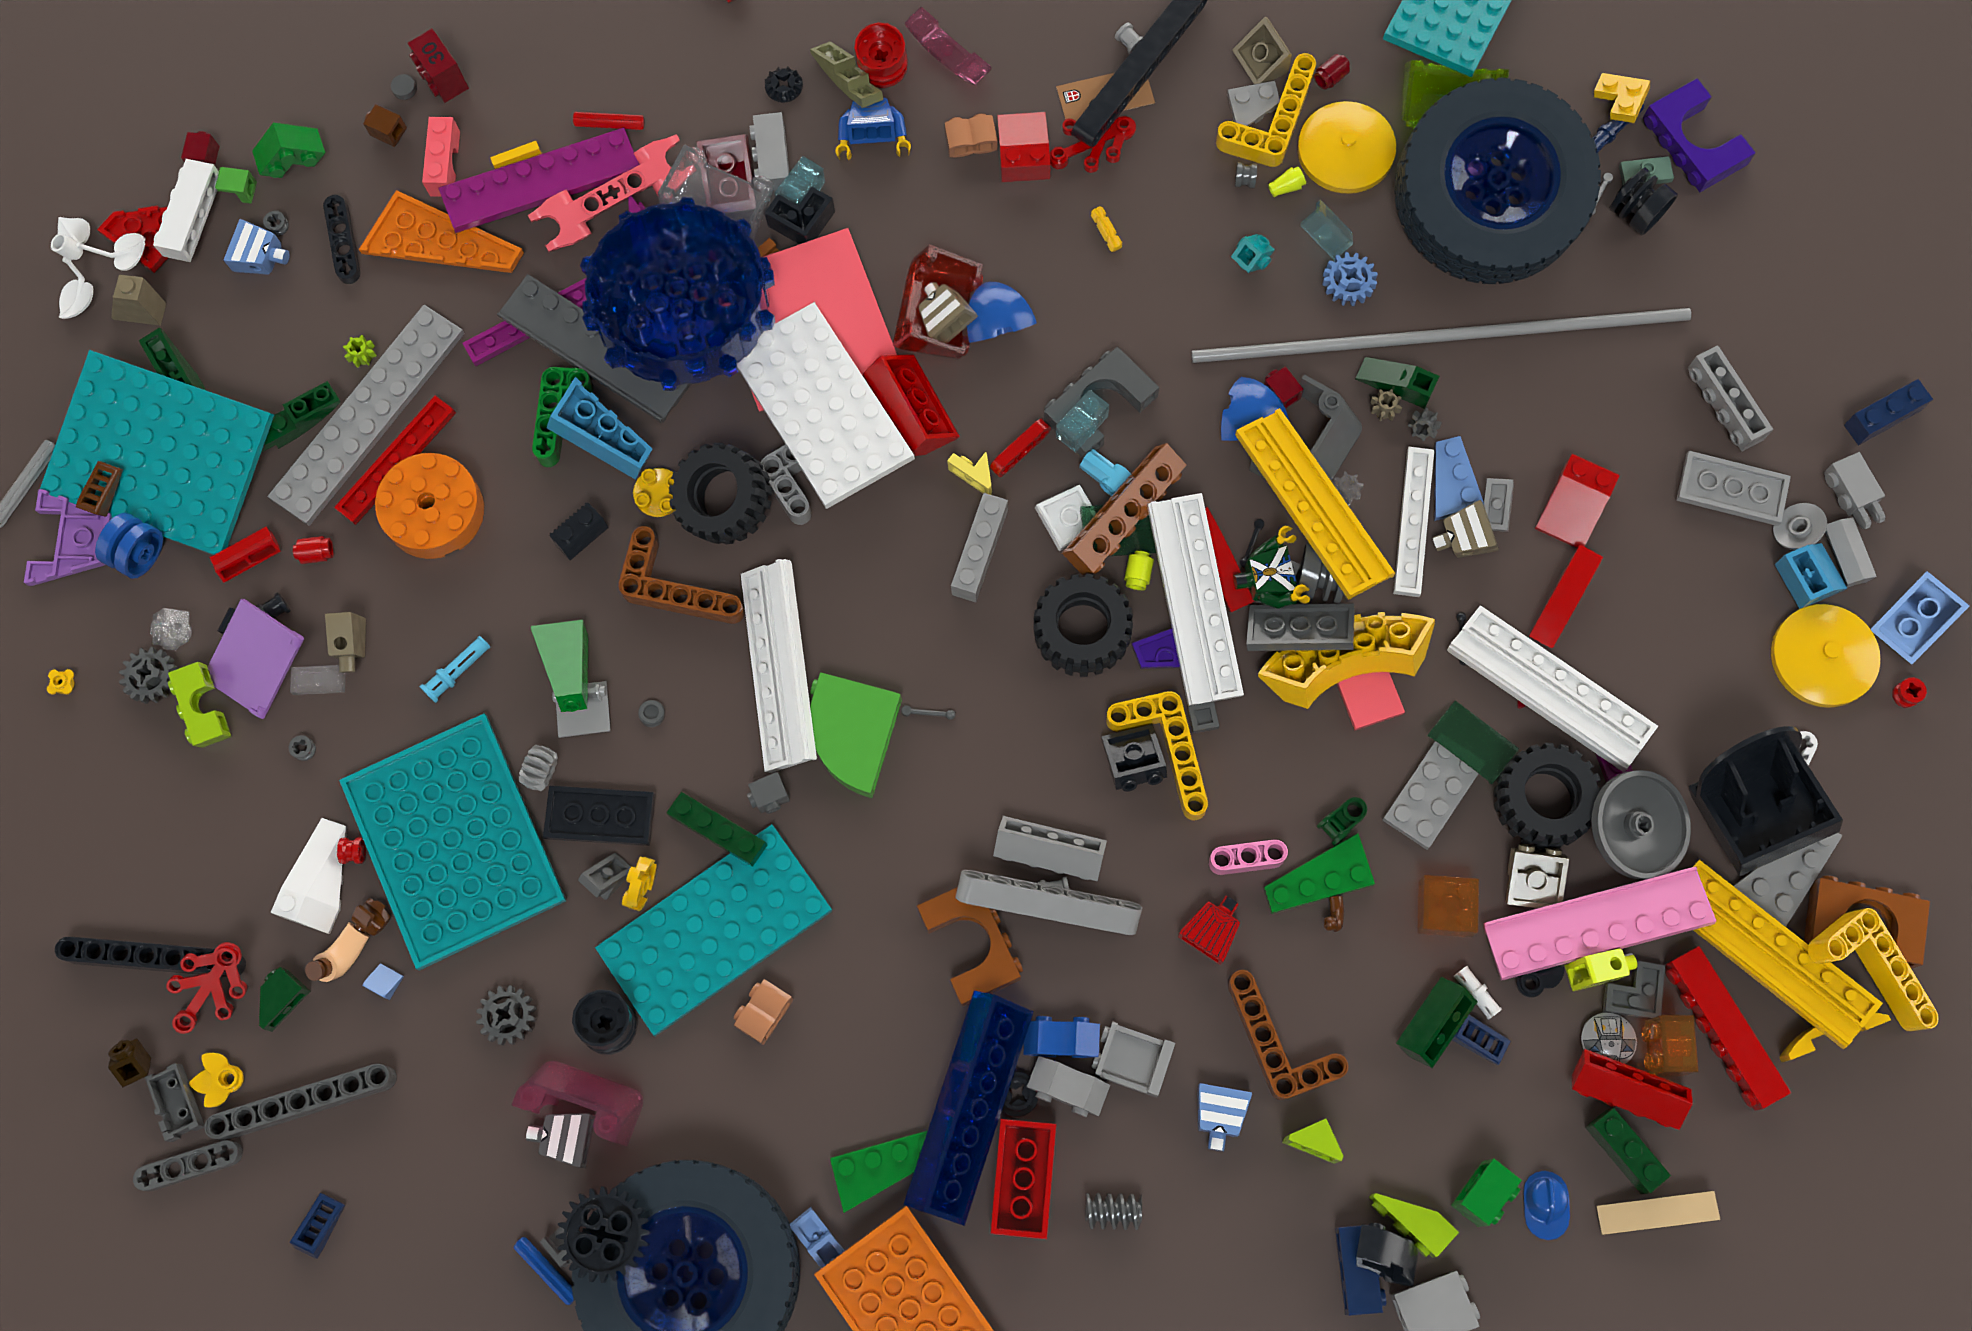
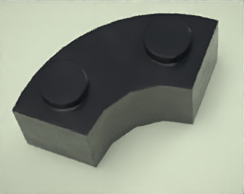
M1362 1224L1356 1256L1357 1267L1379 1274L1386 1282L1413 1287L1418 1261V1251L1414 1246V1242L1386 1231V1227L1381 1224Z

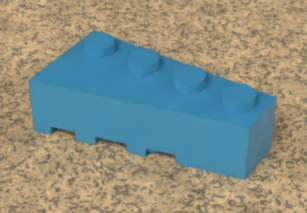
M576 377L551 414L547 429L635 480L652 451V448L629 426L626 427L617 419L618 416L613 411L607 410L599 402V398L592 392L589 393Z

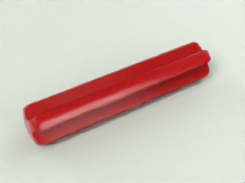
M574 112L573 123L574 126L642 130L644 128V117L642 115Z

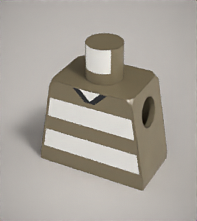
M930 283L925 287L924 291L928 297L919 305V311L929 338L945 346L975 320L978 315L960 294L944 284L939 287L937 283Z
M1481 500L1445 518L1443 522L1447 532L1433 537L1437 551L1452 547L1457 558L1499 551L1488 515Z

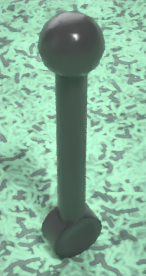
M908 705L903 706L901 709L902 714L906 717L911 714L942 716L952 720L956 716L953 710L944 712L911 709Z

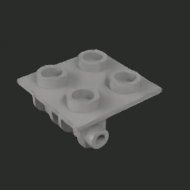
M607 681L588 683L587 709L575 712H561L555 694L552 692L553 702H556L559 738L611 731Z

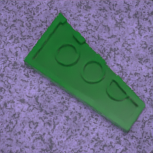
M1358 833L1270 883L1263 889L1270 912L1274 914L1328 899L1329 897L1374 886L1375 882Z
M937 1128L830 1158L843 1213L848 1212L857 1205L944 1156Z

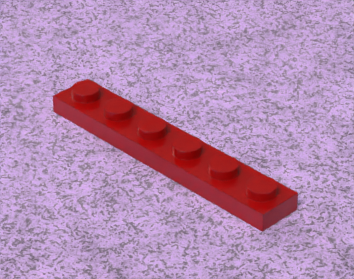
M435 395L334 508L356 525L375 504L378 487L388 471L400 461L420 454L456 414L454 409Z

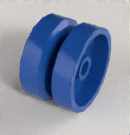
M120 513L113 517L101 531L95 547L96 558L101 563L110 568H115L118 572L129 578H138L144 575L157 560L163 544L162 532L148 523H143L140 519L129 513Z

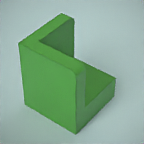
M220 167L215 188L217 191L235 193L242 203L251 204L257 181L249 170Z

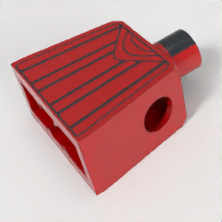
M1228 896L1224 897L1218 907L1211 902H1207L1180 931L1178 938L1221 965L1226 958L1240 925V922L1232 917L1239 904Z

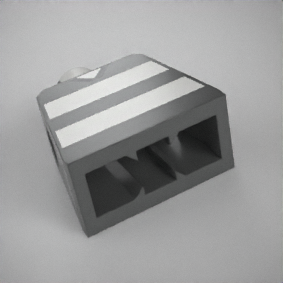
M591 1114L546 1115L543 1126L532 1124L528 1126L526 1140L540 1143L538 1151L540 1155L586 1169L595 1116Z

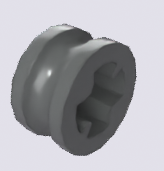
M271 211L263 219L266 229L276 236L283 235L288 230L289 223L279 211ZM276 220L281 222L279 225L275 224L276 227L272 226V223H276Z
M296 736L289 744V752L298 760H309L316 752V745L306 736ZM298 745L307 746L306 751H299L297 749Z

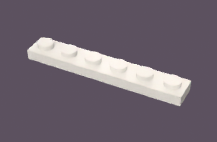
M1408 447L1393 594L1420 597L1434 458L1433 449Z

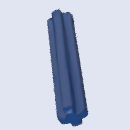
M522 1237L514 1245L515 1251L566 1305L572 1304L574 1302L572 1286L527 1238Z

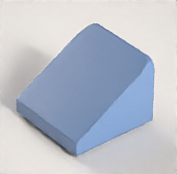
M380 963L364 981L362 986L390 1000L404 976Z

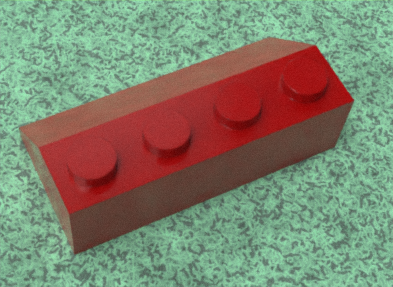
M914 355L879 356L863 373L869 387L914 456L926 455L960 437Z

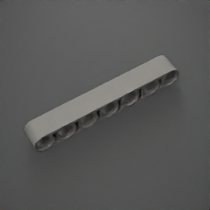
M963 870L961 872L955 896L958 901L966 904L1125 935L1136 934L1142 907L1139 904L1126 900L972 870Z

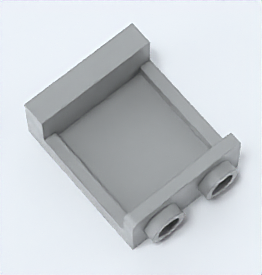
M1112 1022L1111 1028L1105 1026L1100 1042L1105 1043L1102 1054L1099 1053V1057L1094 1058L1092 1068L1096 1069L1095 1076L1157 1098L1175 1043L1168 1040L1163 1041L1117 1025L1118 1023Z
M1450 1271L1435 1279L1390 1294L1404 1331H1469L1480 1327L1477 1321L1480 1319L1479 1311L1474 1302L1470 1303L1466 1294L1469 1291L1466 1279L1462 1274L1459 1275L1457 1271Z

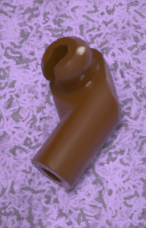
M1343 896L1329 897L1331 916L1324 919V928L1327 931L1333 930L1338 932L1343 927Z

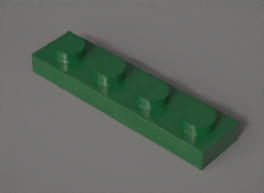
M683 792L678 795L666 812L675 821L752 867L768 846L762 839Z

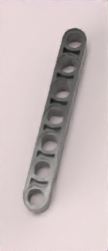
M382 1064L369 1065L216 1113L206 1120L204 1131L208 1137L213 1139H234L389 1090L395 1085L397 1074L394 1069ZM384 1070L386 1074L385 1080L378 1084L376 1076L380 1071ZM357 1078L359 1087L352 1093L350 1091V1083ZM331 1087L332 1096L329 1100L325 1101L323 1093L326 1088ZM304 1095L306 1103L303 1108L298 1109L297 1100L300 1096ZM277 1103L279 1112L275 1117H272L270 1110ZM251 1112L252 1121L246 1126L244 1117L247 1113ZM224 1120L225 1130L219 1134L217 1131L218 1124Z

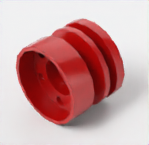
M879 22L870 24L860 31L855 39L854 47L858 68L868 73L869 82L877 88H887L896 85L903 79L908 66L903 35L896 27L888 23Z

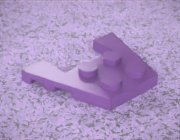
M38 489L35 511L39 514H61L54 561H27L24 583L28 586H34L104 566L105 564L96 558L95 547L101 531L112 519V515L108 513L107 517L84 511L76 508V504L69 502V499L59 495L57 498L49 495V492L46 490Z

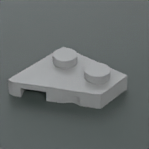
M1275 81L1228 89L1227 91L1234 122L1245 126H1250L1254 122L1255 124L1258 123L1266 114L1276 110L1280 102Z

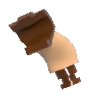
M369 898L362 906H357L351 918V921L355 924L349 922L336 941L326 951L316 955L313 961L306 965L305 973L307 977L312 981L328 982L343 976L360 955L370 937L368 934L377 935L389 922L391 917L386 912L385 905L378 900L374 901Z

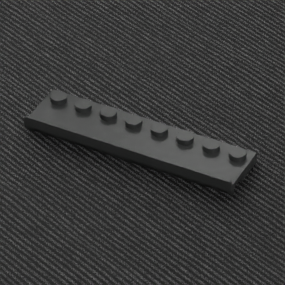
M529 274L526 275L500 312L497 313L499 318L574 367L583 369L587 372L588 376L661 423H664L671 409L677 405L692 384L691 379Z

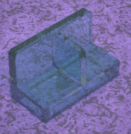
M1322 200L1316 203V210L1301 222V227L1333 260L1336 255L1340 256L1353 245L1352 231Z

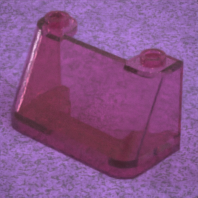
M549 1061L542 1065L519 1087L512 1102V1106L536 1114H540L541 1109L545 1106H557L560 1098L597 1111L593 1124L595 1133L603 1139L624 1146L629 1144L643 1107V1097L637 1090L558 1061Z

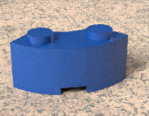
M1036 1016L1035 1021L1025 1022L1023 1055L1041 1057L1072 1056V1058L1099 1057L1100 1024L1089 1023V1018L1073 1017V1022H1054L1052 1017Z

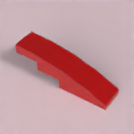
M1205 507L1224 602L1228 611L1233 612L1254 602L1249 588L1235 589L1233 575L1240 574L1241 571L1209 508Z
M1579 545L1531 630L1529 637L1550 648L1554 647L1603 556Z

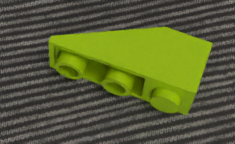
M1377 1193L1371 1194L1369 1197L1374 1202L1372 1207L1383 1217L1387 1214L1395 1222L1392 1226L1402 1236L1406 1237L1409 1235L1416 1242L1414 1246L1417 1251L1424 1257L1428 1255L1432 1258L1438 1257L1459 1233L1436 1211Z

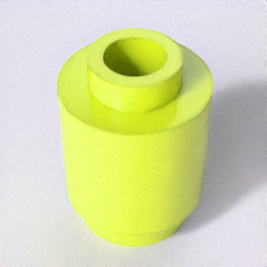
M1135 551L1134 554L1128 556L1124 577L1127 588L1143 591L1150 584L1154 559L1149 557V553Z

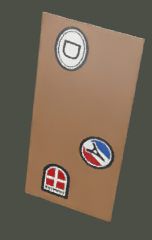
M1114 73L1056 86L1065 119L1070 118L1077 121ZM1149 80L1144 83L1124 110L1155 103Z

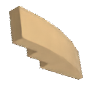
M1715 1191L1597 1206L1602 1235L1721 1220Z

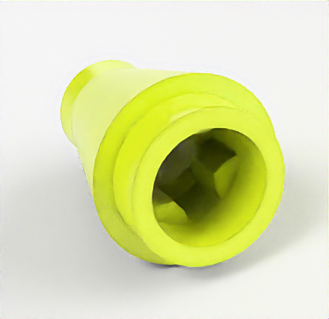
M1298 166L1295 168L1290 167L1277 179L1269 183L1268 187L1272 196L1276 197L1301 190L1302 186L1306 185V180Z

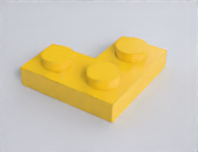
M1602 73L1594 90V98L1615 101L1610 112V119L1635 123L1650 89V81Z

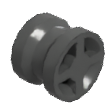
M1237 162L1235 187L1247 185L1249 188H1255L1257 164L1252 163L1248 166L1242 162Z

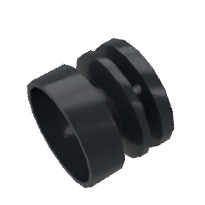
M1646 167L1625 182L1609 207L1612 212L1616 213L1624 206L1619 214L1621 219L1633 213L1634 216L1629 226L1641 236L1646 234L1663 217L1678 197V193L1667 184L1662 185L1655 191L1653 188L1658 177L1654 175L1647 180L1650 171Z
M596 990L587 993L578 1001L573 1010L572 1024L576 1035L591 1050L599 1054L613 1055L623 1051L632 1043L636 1035L637 1020L634 1011L619 994L610 990ZM606 1020L611 1022V1028L608 1030L604 1028Z

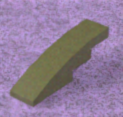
M831 41L810 49L811 55L823 71L859 106L864 108L883 100L882 91L869 82L868 73L856 66L854 56Z

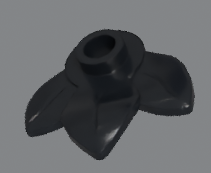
M1555 966L1515 977L1517 979V989L1525 997H1537L1544 989L1555 988L1564 976L1565 968ZM1526 980H1532L1535 988H1527L1525 985Z

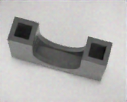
M1118 347L1112 352H1105L1096 366L1093 368L1091 366L1082 373L1079 381L1075 384L1073 382L1070 383L1063 390V395L1057 400L1054 398L1049 401L1044 408V421L1082 458L1092 449L1098 451L1104 445V435L1084 416L1080 407L1083 399L1089 393L1098 389L1114 390L1121 394L1139 413L1158 397L1159 386Z

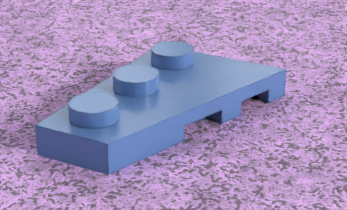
M1461 436L1436 442L1434 445V521L1447 518L1478 500H1481L1484 504Z

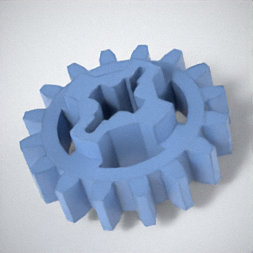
M1345 252L1344 258L1336 255L1334 262L1329 261L1327 269L1323 273L1325 278L1322 285L1328 286L1325 293L1327 295L1334 294L1332 301H1336L1338 298L1342 299L1341 305L1343 306L1346 301H1350L1352 306H1355L1356 300L1364 303L1366 296L1371 297L1372 289H1375L1377 285L1375 280L1378 274L1377 272H1372L1374 264L1367 265L1366 256L1362 260L1358 259V253H1355L1354 257H1350L1349 253Z

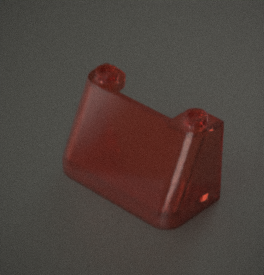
M930 244L917 254L908 269L893 346L904 351L960 359L965 356L969 350L970 343L967 341V336L962 334L963 330L948 343L930 338L919 311V305L928 297L924 289L930 283H937L939 287L944 284L957 291L968 303L970 293L982 284L983 274L981 272L983 264Z

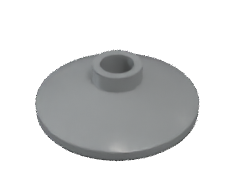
M1809 503L1795 504L1784 510L1782 523L1779 526H1773V533L1780 545L1788 549L1797 550L1806 545L1816 544L1823 537L1827 529V518L1824 512L1816 505Z

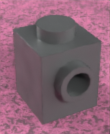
M778 772L748 784L751 790L750 793H747L752 808L758 807L761 813L766 812L770 814L776 812L781 808L780 805L790 801Z

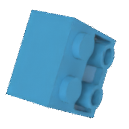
M1822 543L1806 545L1785 554L1775 564L1799 609L1847 589L1846 584Z

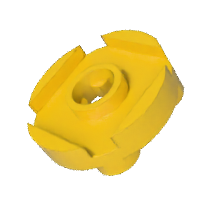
M639 857L636 867L630 868L626 879L630 885L623 896L622 906L636 911H641L645 906L648 898L643 896L647 890L652 889L656 875L657 864L654 863V859Z

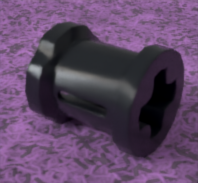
M278 592L274 594V598L264 604L255 605L272 618H276L284 612H291L287 603Z

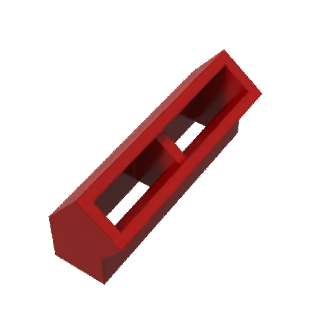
M266 526L209 558L215 572L224 583L281 552L272 531Z

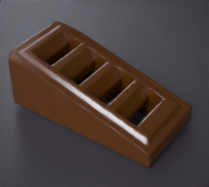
M98 461L75 507L107 517L123 469ZM103 471L112 473L111 477L102 476ZM100 480L107 483L105 487L98 484ZM96 490L102 492L101 496L95 495ZM93 500L98 501L96 506L92 505Z

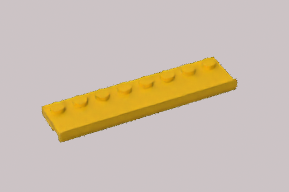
M1280 408L1275 410V413L1265 418L1261 417L1236 430L1235 436L1348 600L1394 577V570Z
M1698 860L1693 867H1697V872L1714 913L1716 923L1694 929L1693 931L1839 1047L1845 1049L1883 1003L1831 962L1824 964L1813 962L1808 954L1809 945L1701 860Z

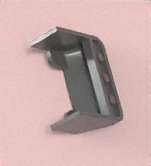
M1304 374L1300 383L1304 389L1302 397L1317 405L1320 412L1330 418V421L1310 452L1332 482L1358 440L1362 431V424L1339 393ZM1252 460L1249 471L1265 479Z

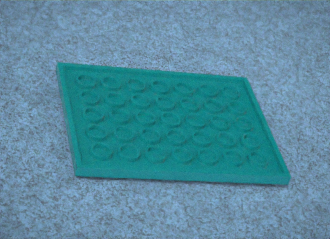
M89 350L40 489L48 491L51 496L58 498L60 495L69 499L70 503L76 504L98 461L121 468L123 472L108 511L112 518L120 513H129L140 519L143 523H148L160 530L163 537L215 555L228 547L274 414ZM106 471L102 473V476L108 478L112 475V473ZM100 480L98 485L105 487L107 483ZM96 490L95 495L101 496L102 492ZM93 500L92 505L96 506L98 501Z
M485 713L339 780L416 970L420 971L567 901Z

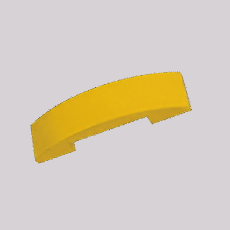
M1875 1013L1859 1032L1891 1021L1889 1015ZM1814 1026L1805 1030L1784 1049L1779 1057L1781 1062H1786L1815 1051L1816 1049L1811 1039L1824 1034Z

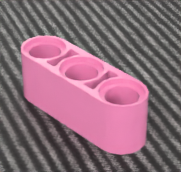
M1280 840L1221 846L1213 850L1208 865L1210 870L1217 875L1272 869L1283 864L1288 855V849ZM1271 848L1278 849L1281 853V858L1278 860L1271 859L1268 856V850ZM1243 852H1250L1254 855L1255 861L1253 863H1246L1242 860L1241 854ZM1217 855H1223L1228 859V865L1220 867L1215 863L1214 858Z

